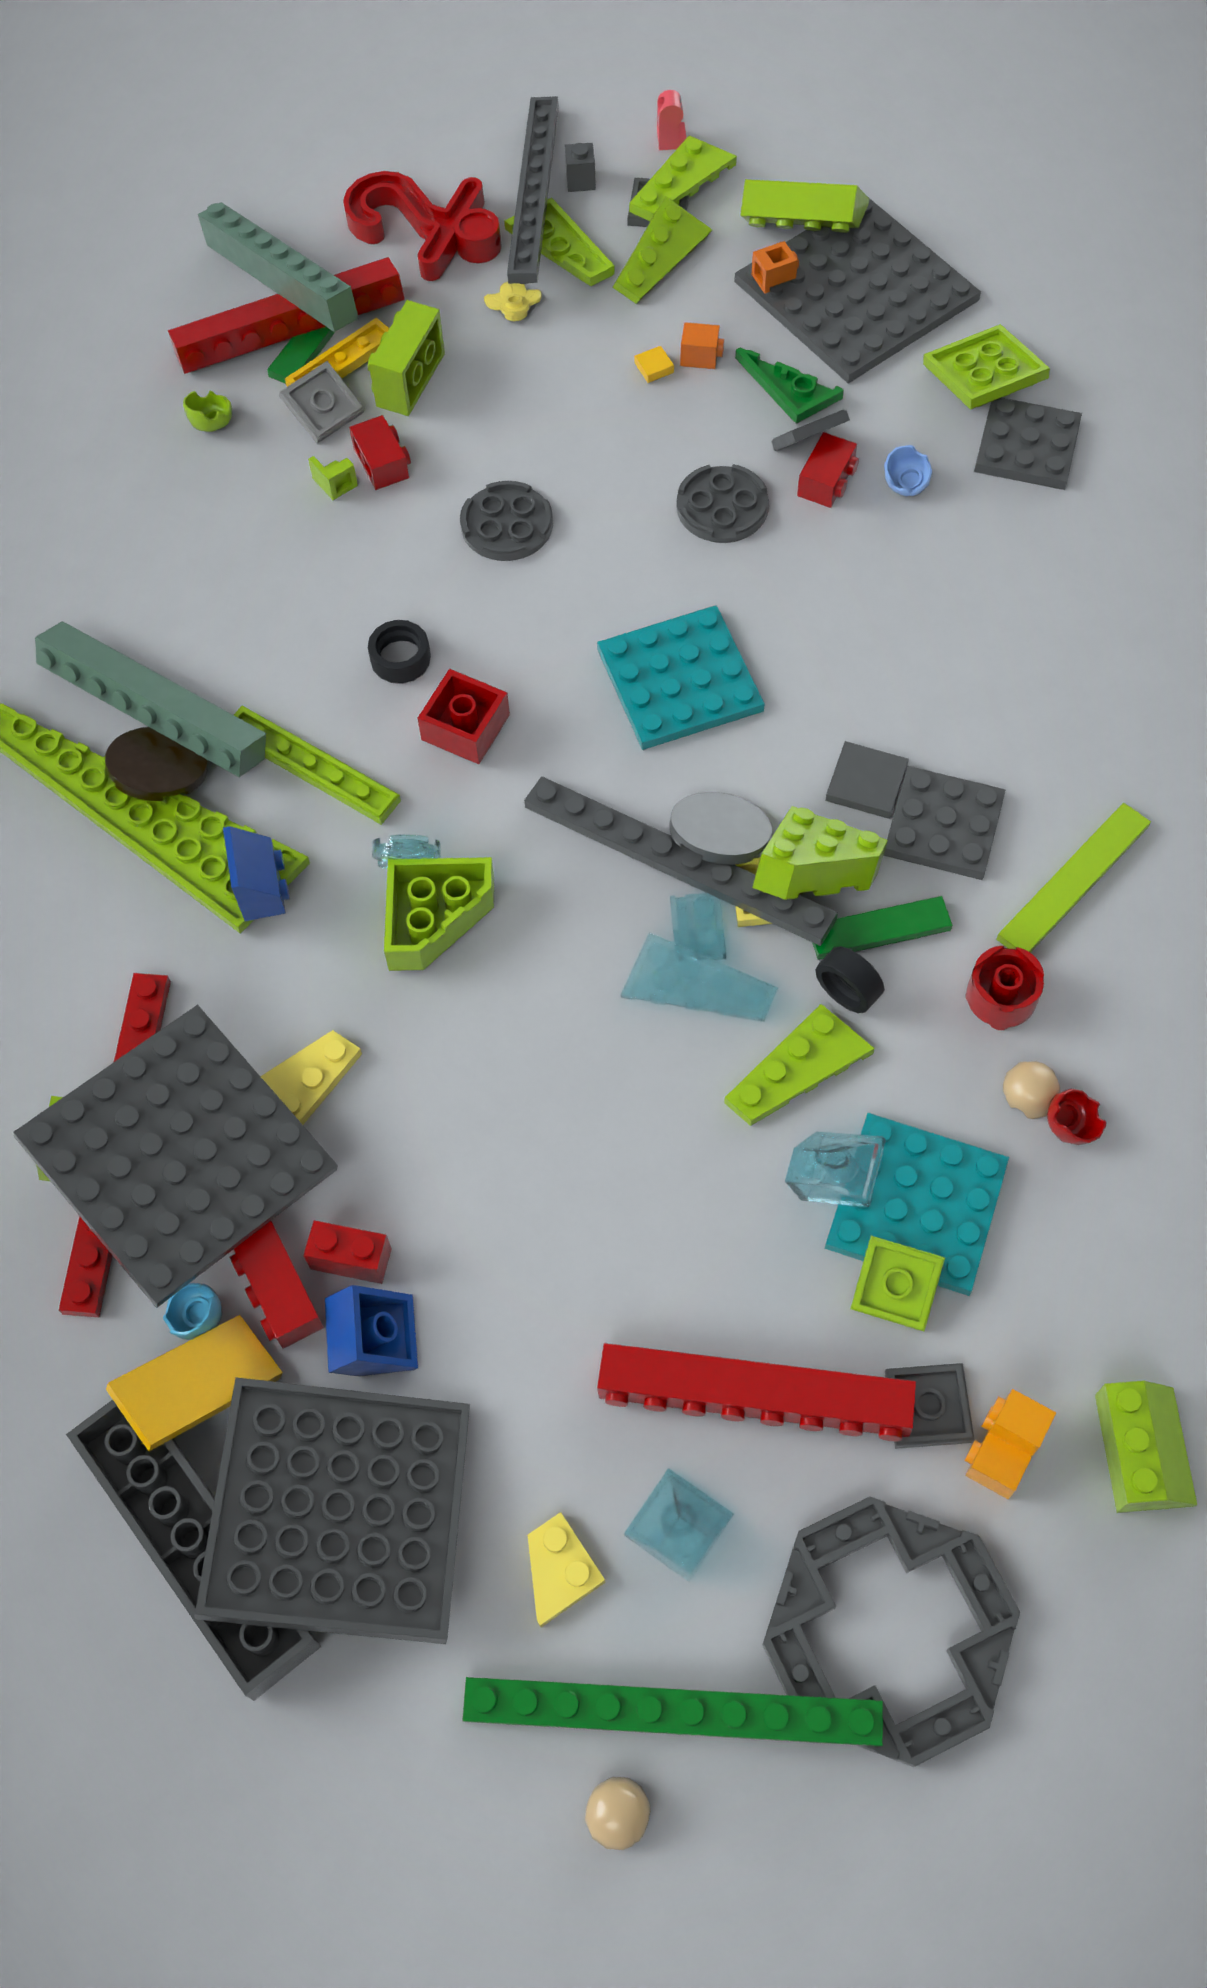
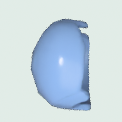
M913 445L896 447L888 454L884 464L885 480L888 486L899 495L905 497L915 496L929 486L932 477L929 458L926 454L918 452Z

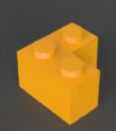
M1014 1389L1010 1391L1005 1399L998 1396L981 1427L988 1430L982 1443L974 1440L964 1461L971 1464L965 1476L1009 1499L1016 1491L1032 1456L1040 1448L1056 1412Z

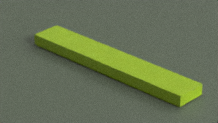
M243 705L235 712L234 716L266 733V759L380 825L384 823L401 802L400 795Z
M1123 802L998 933L996 940L1007 948L1016 950V947H1019L1031 953L1148 829L1151 821Z

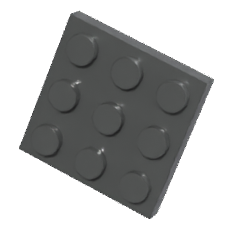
M1006 398L991 401L974 472L1065 490L1082 413Z
M907 766L883 856L983 880L1006 789Z

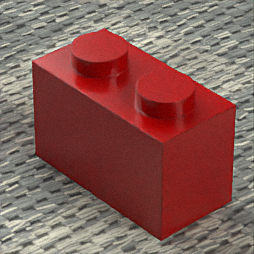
M383 415L349 427L353 448L375 490L409 478L407 466L411 464L409 453L405 446L400 447V440L395 426H389Z
M823 432L799 475L797 496L831 508L837 497L842 498L847 487V477L849 475L853 476L859 464V458L856 457L857 443Z
M314 1220L303 1256L310 1270L382 1284L392 1248L386 1234Z

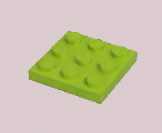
M1001 324L923 354V365L970 410L1049 378L1050 368Z

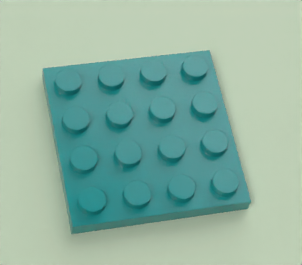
M717 605L597 642V650L642 750L764 712L765 703Z
M867 1113L824 1249L864 1261L870 1237L875 1236L945 1257L937 1286L970 1296L1009 1157Z

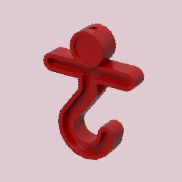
M381 171L369 173L357 179L346 190L343 203L348 228L357 239L368 244H378L385 237L381 214L374 209L379 206L390 205L401 211L418 235L425 239L417 254L420 275L424 280L435 281L439 279L456 251L463 260L478 264L488 262L500 253L502 244L498 217L493 212L482 209L485 204L482 181L476 177L466 178L460 183L446 208L432 204L412 178L399 172Z

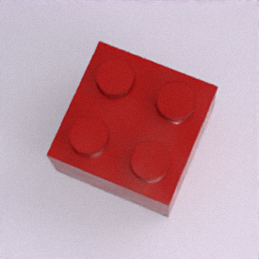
M449 668L417 717L421 740L480 764L510 716L508 693Z

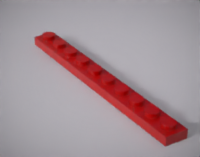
M133 973L114 1062L161 1030L171 983L168 975ZM80 1216L59 1311L62 1315L99 1318L113 1255Z

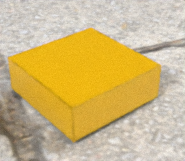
M661 346L634 356V363L647 383L674 373V364Z

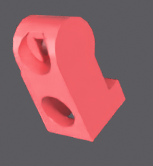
M666 90L658 96L657 139L659 150L677 149L686 139L685 123L681 122L684 116L681 95L675 90Z

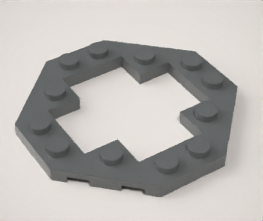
M869 1496L798 1531L762 1645L786 1695L835 1698L801 1628L802 1625L836 1608L818 1570L885 1537H888L906 1574L942 1556L981 1632L946 1650L966 1689L895 1725L876 1685L849 1698L883 1701V1746H856L915 1767L990 1728L994 1714L993 1709L1003 1680L1020 1610L979 1535L965 1530L959 1531L940 1524V1521L909 1510L907 1512L887 1505L884 1501Z

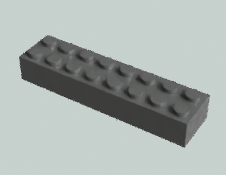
M113 1400L66 1434L246 1697L255 1701L321 1647L311 1631L195 1619L215 1496L174 1439L148 1451Z

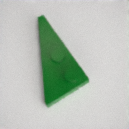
M741 347L736 349L735 359L796 424L843 399L844 390L839 386H835L832 390L818 384V378L815 376L803 374L798 369L778 361L775 363V366L760 360V354L752 350H745Z

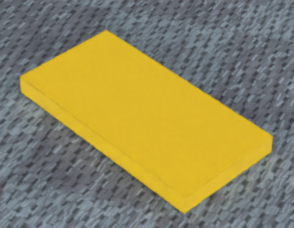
M238 1315L108 1382L106 1391L147 1450L151 1451L231 1407L235 1377L276 1382L280 1380L283 1372L241 1315Z

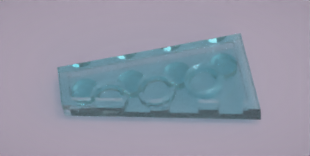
M649 932L620 996L621 998L631 1000L638 999L655 1004H668L686 1007V1009L704 1010L716 1012L720 1015L764 1022L778 987Z

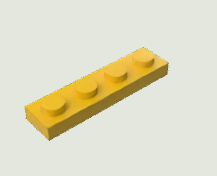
M376 317L286 377V386L288 387L326 361L330 363L341 379L369 360L370 355L375 353L379 347L384 332H388L390 328Z

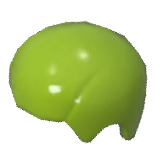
M211 390L205 397H200L196 391H192L183 400L187 419L199 431L213 432L225 427L232 418L231 402L225 396L216 395Z

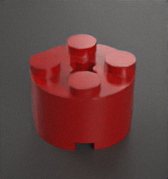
M995 946L986 950L976 961L965 994L972 1012L980 1020L996 1030H1005L1008 1027L1022 1024L1033 1014L1043 992V967L1033 954L1019 947H1016L1015 950L1004 948V946Z

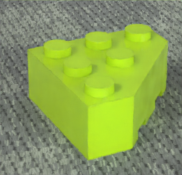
M791 806L761 854L752 888L784 900L796 899L800 892L813 891L815 896L838 894L843 887L854 886L856 891L869 890L878 874L888 840L879 837L872 831H862L848 826L841 820L819 816L807 808Z
M492 857L388 859L384 954L389 971L424 970L494 908Z

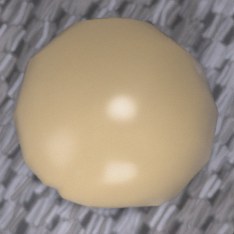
M1037 1061L1019 1062L1006 1073L1003 1082V1092L1011 1108L1021 1110L1029 1119H1036L1047 1116L1052 1098L1060 1093V1085L1054 1071L1047 1065Z
M611 1777L600 1783L592 1791L586 1806L585 1822L592 1839L606 1849L625 1850L632 1847L634 1843L640 1841L645 1833L651 1812L650 1803L642 1786L628 1777Z

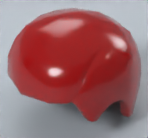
M1072 1088L1056 1094L1051 1100L1047 1113L1049 1127L1055 1136L1062 1142L1075 1145H1083L1099 1139L1106 1128L1107 1122L1099 1117V1102L1088 1097L1084 1091Z

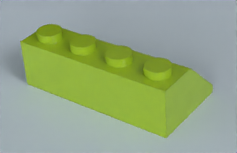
M745 179L740 216L749 222L748 225L753 227H765L766 223H776V227L782 229H793V225H804L806 230L820 231L821 226L832 227V231L846 233L849 232V228H859L868 207L869 198L857 185Z

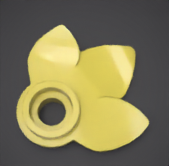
M507 281L500 286L499 293L485 295L484 302L489 309L501 310L507 320L519 321L527 317V311L530 306L540 302L542 294L539 289L526 290L524 284H508Z

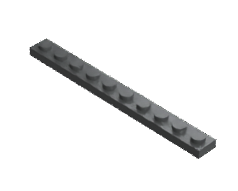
M558 96L530 98L507 269L508 284L538 283L559 109Z
M543 776L540 777L524 800L525 808L819 946L822 945L837 921L838 912L801 895H798L796 899L784 900L754 889L752 887L755 874L736 865H723L702 860V855L691 851L687 847H679L671 835Z

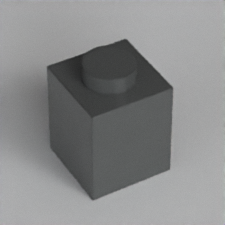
M593 143L565 144L568 192L596 190Z

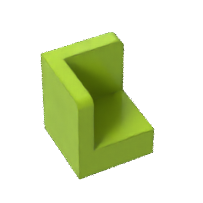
M315 456L308 459L312 479L332 500L358 486L354 464L348 458L340 462L335 460L325 467Z

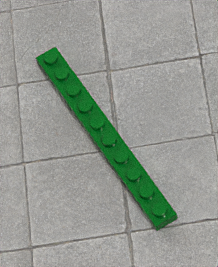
M466 1677L463 1722L883 1746V1701L474 1677Z

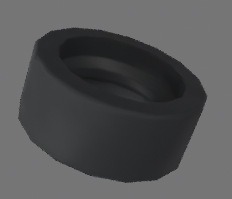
M408 620L385 622L377 627L369 637L367 648L373 671L383 680L402 684L414 681L424 674L430 664L431 653L426 632L413 622ZM398 641H407L418 647L415 656L403 662L387 661L380 654L386 646Z
M842 946L834 947L815 969L816 978L827 994L838 1004L855 1013H865L885 991L884 983L875 968L860 954Z

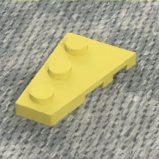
M332 1030L263 1074L261 1078L301 1124L304 1125L360 1058L362 1052L359 1047Z

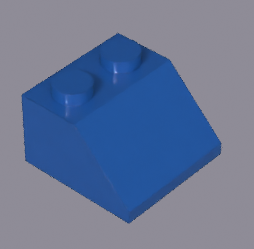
M231 826L223 827L231 887L244 921L286 914L284 900L290 899L286 879H280L279 871L285 870L281 849H274L270 837Z
M351 1285L325 1298L329 1373L360 1377L411 1371L418 1368L412 1294Z

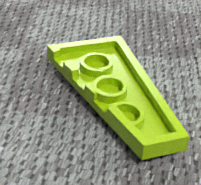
M689 135L630 201L629 212L651 221L665 196L680 205V199L688 195L690 197L699 191V186L706 181L713 182L719 178L722 170L725 168L730 170L736 166L737 156Z
M665 196L612 288L637 304L684 257L691 253L712 232V229Z
M552 197L547 200L541 254L589 286H593L615 275L613 263ZM515 215L504 220L505 230L511 234L513 232Z
M820 1004L725 1096L724 1103L752 1126L789 1104L790 1100L798 1095L810 1092L818 1087V1084L833 1075H839L847 1070L851 1064L873 1055L875 1048L824 1005Z

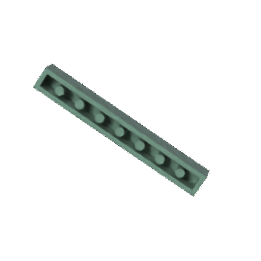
M222 202L211 204L205 211L198 214L207 246L332 331L336 332L359 319L351 286Z
M62 621L35 637L36 664L237 777H241L264 760L265 732Z

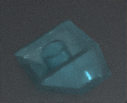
M815 1132L794 1147L785 1183L801 1201L869 1207L886 1139L884 1136Z
M668 1468L625 1531L624 1536L690 1582L734 1516V1513Z

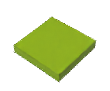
M871 1236L850 1309L925 1332L945 1257Z

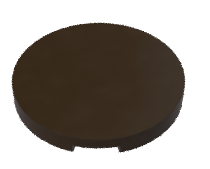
M142 727L120 735L109 745L105 754V769L111 780L115 783V787L121 792L141 800L163 801V797L181 793L188 795L195 791L206 778L207 759L150 727Z

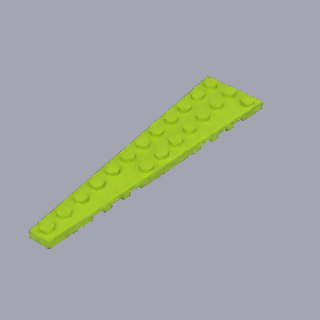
M0 703V752L238 933L241 934L254 921H244L231 887L223 827L231 826L252 833H256V830L246 825L242 827L230 821L228 816L218 811L214 813L202 807L198 801L181 794L163 797V801H147L131 797L115 787V783L111 780L105 769V756L102 757L92 752L88 746L80 742L76 744L66 739L62 733L54 729L50 731L38 725L34 719L24 714H19L14 709ZM272 839L274 849H281L284 859L285 870L279 871L280 879H286L287 885H289L310 864L309 858Z

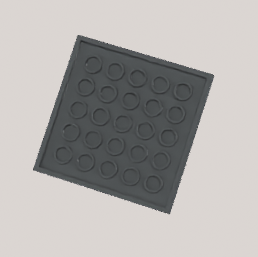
M870 198L859 228H849V232L842 233L832 231V227L821 226L820 231L805 230L786 242L791 251H795L799 259V268L797 269L795 279L770 287V292L764 294L751 275L752 263L735 272L734 282L847 383L852 382L978 302L981 291Z
M198 1004L13 1132L14 1138L156 1308L333 1174L338 1167L329 1154Z
M235 1377L195 1619L446 1644L470 1404Z

